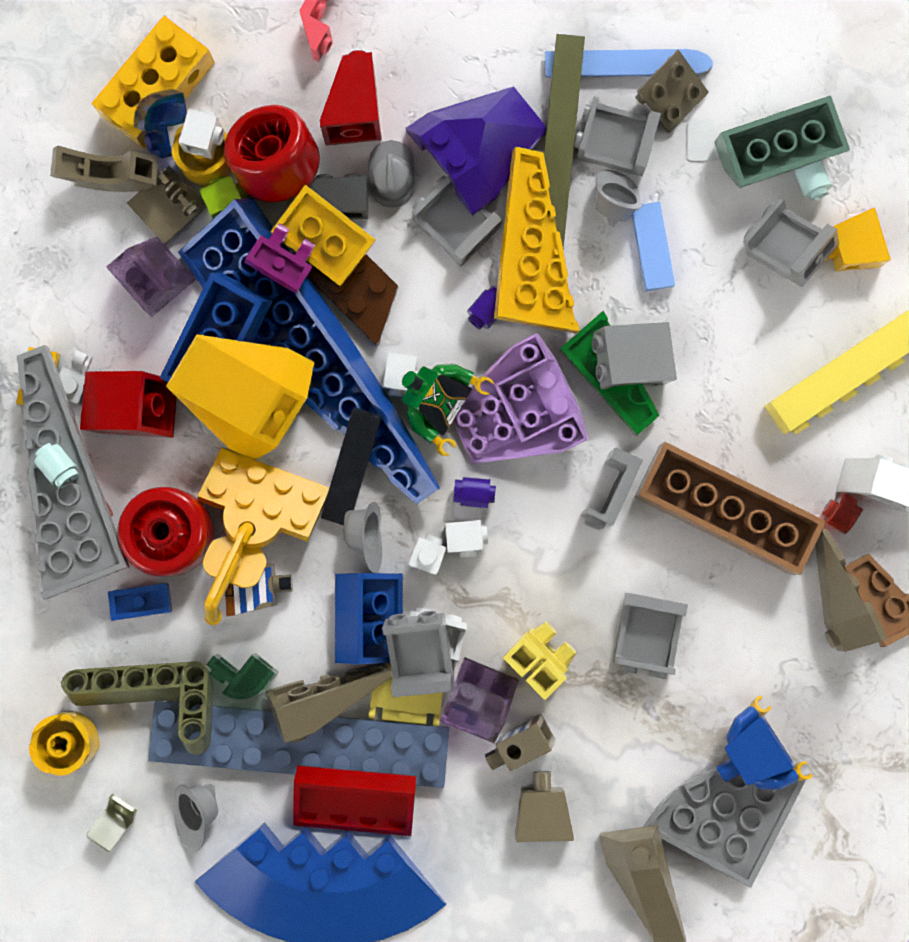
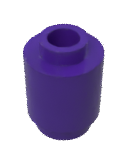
M491 286L488 290L485 289L467 310L470 315L468 321L479 330L483 327L489 329L497 320L494 319L497 288Z
M463 477V480L455 479L453 502L460 503V506L488 508L489 503L495 502L496 486L490 485L491 479Z

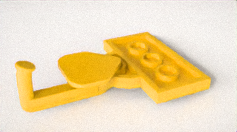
M221 447L198 494V501L224 511L223 524L227 536L211 542L203 559L205 572L215 578L204 602V620L207 624L217 625L221 621L222 613L218 607L229 583L240 588H251L260 581L267 564L261 547H265L273 542L280 532L306 542L309 541L324 507L330 487Z

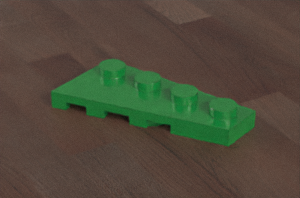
M603 310L582 328L580 332L560 348V352L637 436L660 415L643 384L613 386L608 389H601L600 382L596 378L597 357L592 349V338L595 331L604 326H610Z

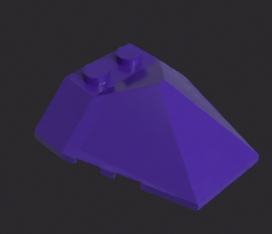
M513 86L428 112L405 129L421 151L427 149L454 183L456 196L473 216L496 200L501 193V189L509 180L512 150L515 147L533 150L545 135L547 127Z

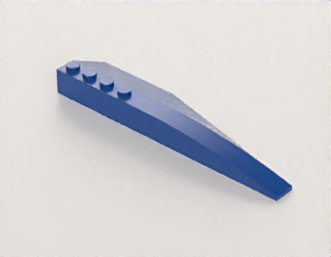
M253 198L234 199L178 251L179 255L202 288H204L210 273H224L273 301L252 343L289 348L314 362L305 403L335 431L339 430L345 435L354 407L383 416L369 462L376 468L380 467L397 488L416 505L440 489L384 389L308 276L297 294L245 263V258L260 235L269 240L272 235L270 231L273 229V226ZM283 243L281 248L290 252L285 243Z

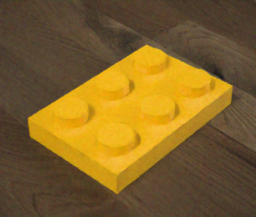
M307 185L303 187L270 231L273 233L279 223L290 229L284 243L295 252L298 251L304 239L315 244L308 262L339 286L344 284L376 242L375 238Z

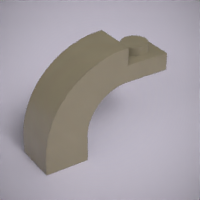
M57 145L53 148L50 176L75 182L74 186L113 192L142 191L156 186L159 157L134 150L118 156H101Z

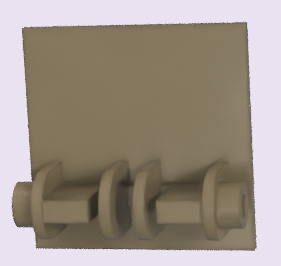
M677 49L655 71L649 80L637 90L638 94L635 98L642 105L646 103L651 111L661 113L659 121L666 131L670 133L709 92L682 53Z
M170 165L165 169L158 167L156 186L139 191L127 202L132 210L165 245L207 208L206 204Z

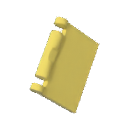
M386 664L391 670V664ZM393 676L372 691L369 719H375L376 707H382V720L426 725L427 713L434 714L433 726L439 727L443 692L392 697L391 684Z

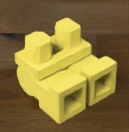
M547 621L539 625L535 630L531 627L503 657L521 677L528 671L530 672L525 681L544 700L566 680L564 674L568 671V664L576 655V650L566 641L556 650L548 644L557 632Z

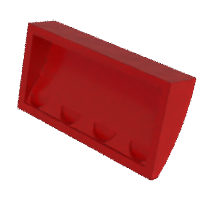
M297 765L293 793V826L412 836L417 776Z

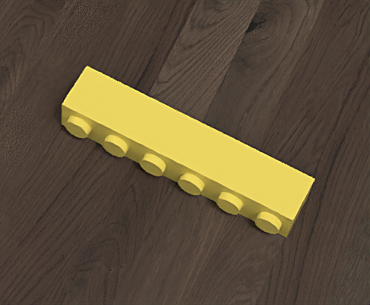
M909 310L766 404L764 407L781 432L786 434L793 431L795 435L810 426L807 420L815 415L820 419L834 410L831 404L840 399L844 403L858 393L855 388L864 383L868 387L881 378L880 371L886 367L891 371L905 362L903 356L909 353Z

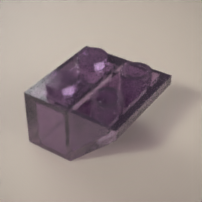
M158 236L127 248L106 266L141 308L151 317L195 281L194 277Z
M464 657L453 684L452 692L448 696L439 721L495 744L505 724L519 679Z

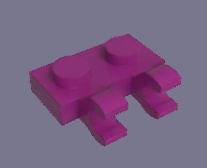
M279 223L269 240L260 235L245 258V263L297 294L313 267L306 262L313 253L315 244L304 239L296 254H291L281 248L290 229Z

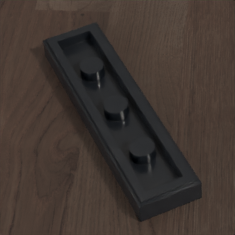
M356 407L352 409L321 515L322 519L344 526L345 513L349 510H355L383 416Z

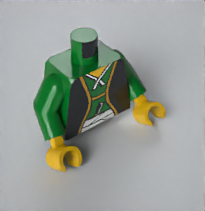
M453 363L437 364L433 369L423 366L418 373L409 371L402 379V385L407 388L406 393L402 397V402L408 408L406 413L411 429L429 444L433 442L436 445L437 453L441 456H450L442 448L445 442L453 448L457 447L454 440L449 438L442 439L438 434L444 436L472 390L469 384L474 385L476 391L483 395L490 393L481 390V382L487 380L494 384L492 379L485 376L475 377L473 376L474 372Z

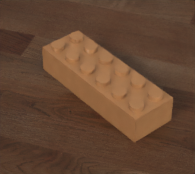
M667 442L659 445L634 496L790 575L802 574L826 523L825 520Z

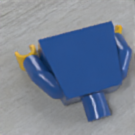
M758 696L749 707L734 718L726 735L728 745L724 747L730 759L716 767L726 783L741 775L747 785L754 784L758 789L781 790L797 781L812 778V774L802 775L800 771L801 766L807 764V762L803 761L794 764L764 717L770 711L771 705L766 709H761L758 706V701L763 698L762 696Z

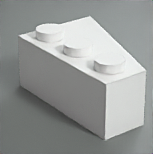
M876 455L875 458L845 459L836 492L863 495V500L873 502L874 499L890 505L889 508L909 513V464H900L899 466L893 463V458L884 455Z

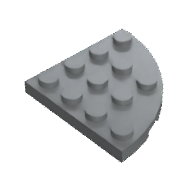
M717 768L696 775L671 791L654 809L643 827L658 825L661 839L751 888L806 780L797 781L781 790L758 789L754 784L747 785L741 775L726 783Z

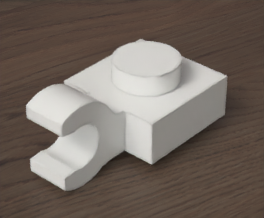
M76 351L73 356L71 370L62 367L59 377L68 401L81 405L83 402L85 371L90 366L93 357Z

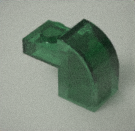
M256 653L249 657L240 670L219 654L213 655L206 664L212 669L209 672L212 677L221 683L225 681L229 683L222 694L233 699H247L257 695L269 685L279 672Z

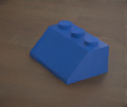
M403 573L335 574V663H390L386 635H383L382 627L385 619H389L390 616L395 614H403Z

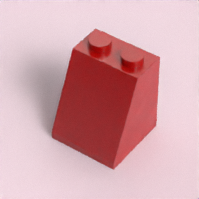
M355 50L347 55H342L319 120L326 146L382 140L372 52L366 53L363 50Z
M85 371L80 430L101 434L174 438L177 397L166 387L168 382L161 379L159 375L145 371Z

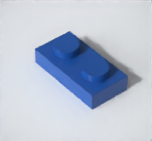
M169 583L108 591L111 621L172 612Z

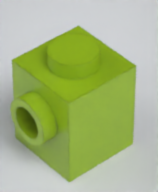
M231 175L214 178L210 181V185L199 189L213 219L234 199L248 198L245 190L239 183L235 184Z

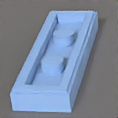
M660 202L642 204V208L635 210L632 220L645 292L672 288L675 286L661 204Z

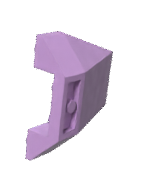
M538 333L511 346L483 376L492 379L494 384L487 380L482 381L480 384L481 390L490 394L483 395L479 393L473 385L471 392L452 421L472 464L561 453L589 440L579 405L556 358Z

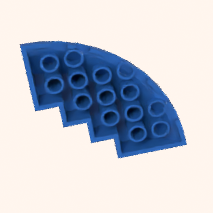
M264 822L194 881L214 903L238 921L265 935L286 942H376L409 930L446 906V902L390 834L366 853L349 831L343 833L325 849L308 827H304L283 845Z

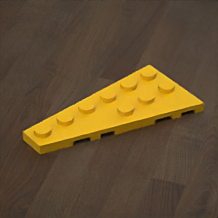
M515 147L512 150L494 319L576 334L580 330L578 321L575 322L573 295H570L568 288V271L560 232H557L554 219L556 217L555 207L552 206L548 190L550 183L543 152Z

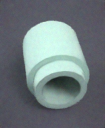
M822 160L796 169L794 173L804 198H811L812 201H815L829 194L828 190L832 187Z
M45 444L35 453L37 457L34 463L50 483L57 485L59 489L66 487L62 486V484L70 482L69 478L73 481L79 476V473L76 471L77 466L59 444Z

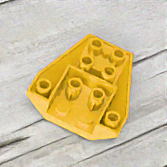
M196 334L166 387L229 449L256 460L277 448L306 401L314 362L289 348Z

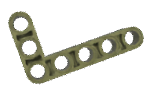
M201 662L75 669L66 673L62 678L61 688L76 706L180 699L178 736L185 749L191 754L198 755L204 753L211 744L213 680L207 667ZM196 677H203L198 683H192ZM173 679L168 685H162L165 680ZM143 680L141 685L133 687L137 681ZM113 682L111 687L103 689L106 684ZM84 684L81 689L74 691L77 686ZM202 704L201 708L197 711H190L194 705ZM201 732L197 739L188 740L193 733Z

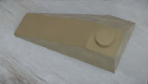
M827 528L822 529L815 547L824 624L828 630L825 632L828 643L832 648H836L837 651L847 652L888 639L871 603H864L858 595L860 584L856 577H853L849 572H845L843 568L846 566L845 558Z
M378 663L348 670L345 673V677L339 678L338 676H330L328 674L320 676V680L317 683L305 685L304 680H300L265 692L282 739L285 743H297L306 739L307 735L318 731L393 675L385 663Z
M658 825L600 833L599 837L606 864L654 942H686Z

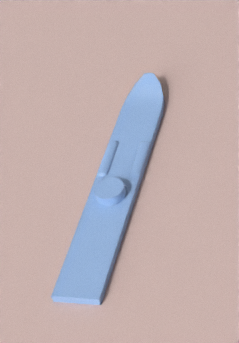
M677 49L584 50L581 77L652 76ZM678 49L696 74L707 72L712 68L713 61L707 54L698 50ZM545 51V77H552L554 51Z

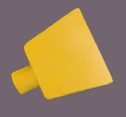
M871 208L833 226L837 229L839 245L826 260L832 259L836 271L879 268L891 260L875 208Z

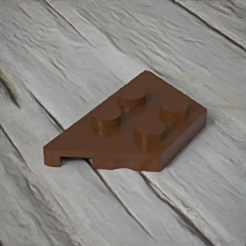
M367 254L342 286L336 284L313 266L308 275L310 281L378 346L399 288L398 285Z

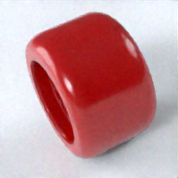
M265 105L245 113L230 128L224 143L225 160L239 184L251 197L263 202H281L295 197L305 185L309 186L319 169L320 153L311 132L302 117L286 106Z
M155 487L139 493L126 505L119 519L117 535L123 555L135 568L153 576L174 577L192 571L203 562L204 556L214 539V526L209 511L194 495L177 488ZM166 523L169 527V534L165 539L161 540L157 536V530L161 524Z

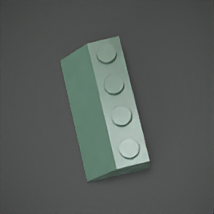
M831 95L723 131L714 141L723 169L739 188L850 150Z

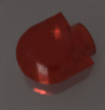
M844 492L835 501L831 499L822 511L826 524L844 535L848 533L863 511L861 507L856 505L858 500Z

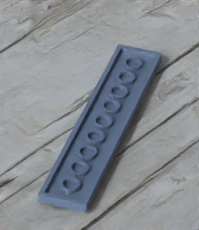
M154 702L148 761L284 774H296L297 765L410 775L417 776V786L444 788L450 728L448 726L438 727L433 725L336 717L315 733L307 735V738L303 741L285 743L279 733L272 711L213 705L211 744L204 753L195 755L185 749L178 736L179 702ZM202 704L194 705L190 711H197L201 708ZM201 732L193 733L188 740L197 739Z

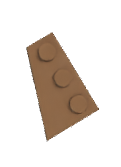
M870 554L863 555L843 567L845 572H849L853 577H856L860 584L858 595L864 603H871L888 638L878 642L880 647H887L909 635V594H905L894 583V579Z

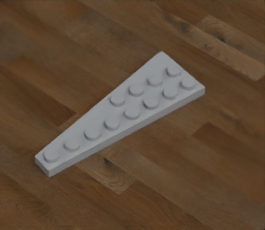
M43 345L17 355L20 390L23 393V421L26 422V449L29 452L30 468L28 470L32 509L35 512L37 533H35L36 543H38L40 559L38 568L39 572H41L43 589L41 595L43 599H49L130 566L119 546L115 525L48 346ZM45 444H59L77 466L76 471L79 473V476L73 481L69 478L70 482H64L62 486L66 487L59 489L57 485H52L34 463L37 457L35 453Z

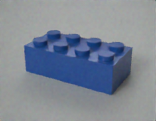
M210 273L160 378L169 382L196 334L252 343L273 301L224 273Z

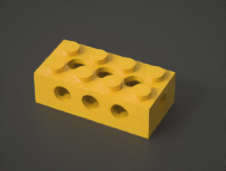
M163 15L91 104L101 117L145 149L215 64L214 59L207 47Z

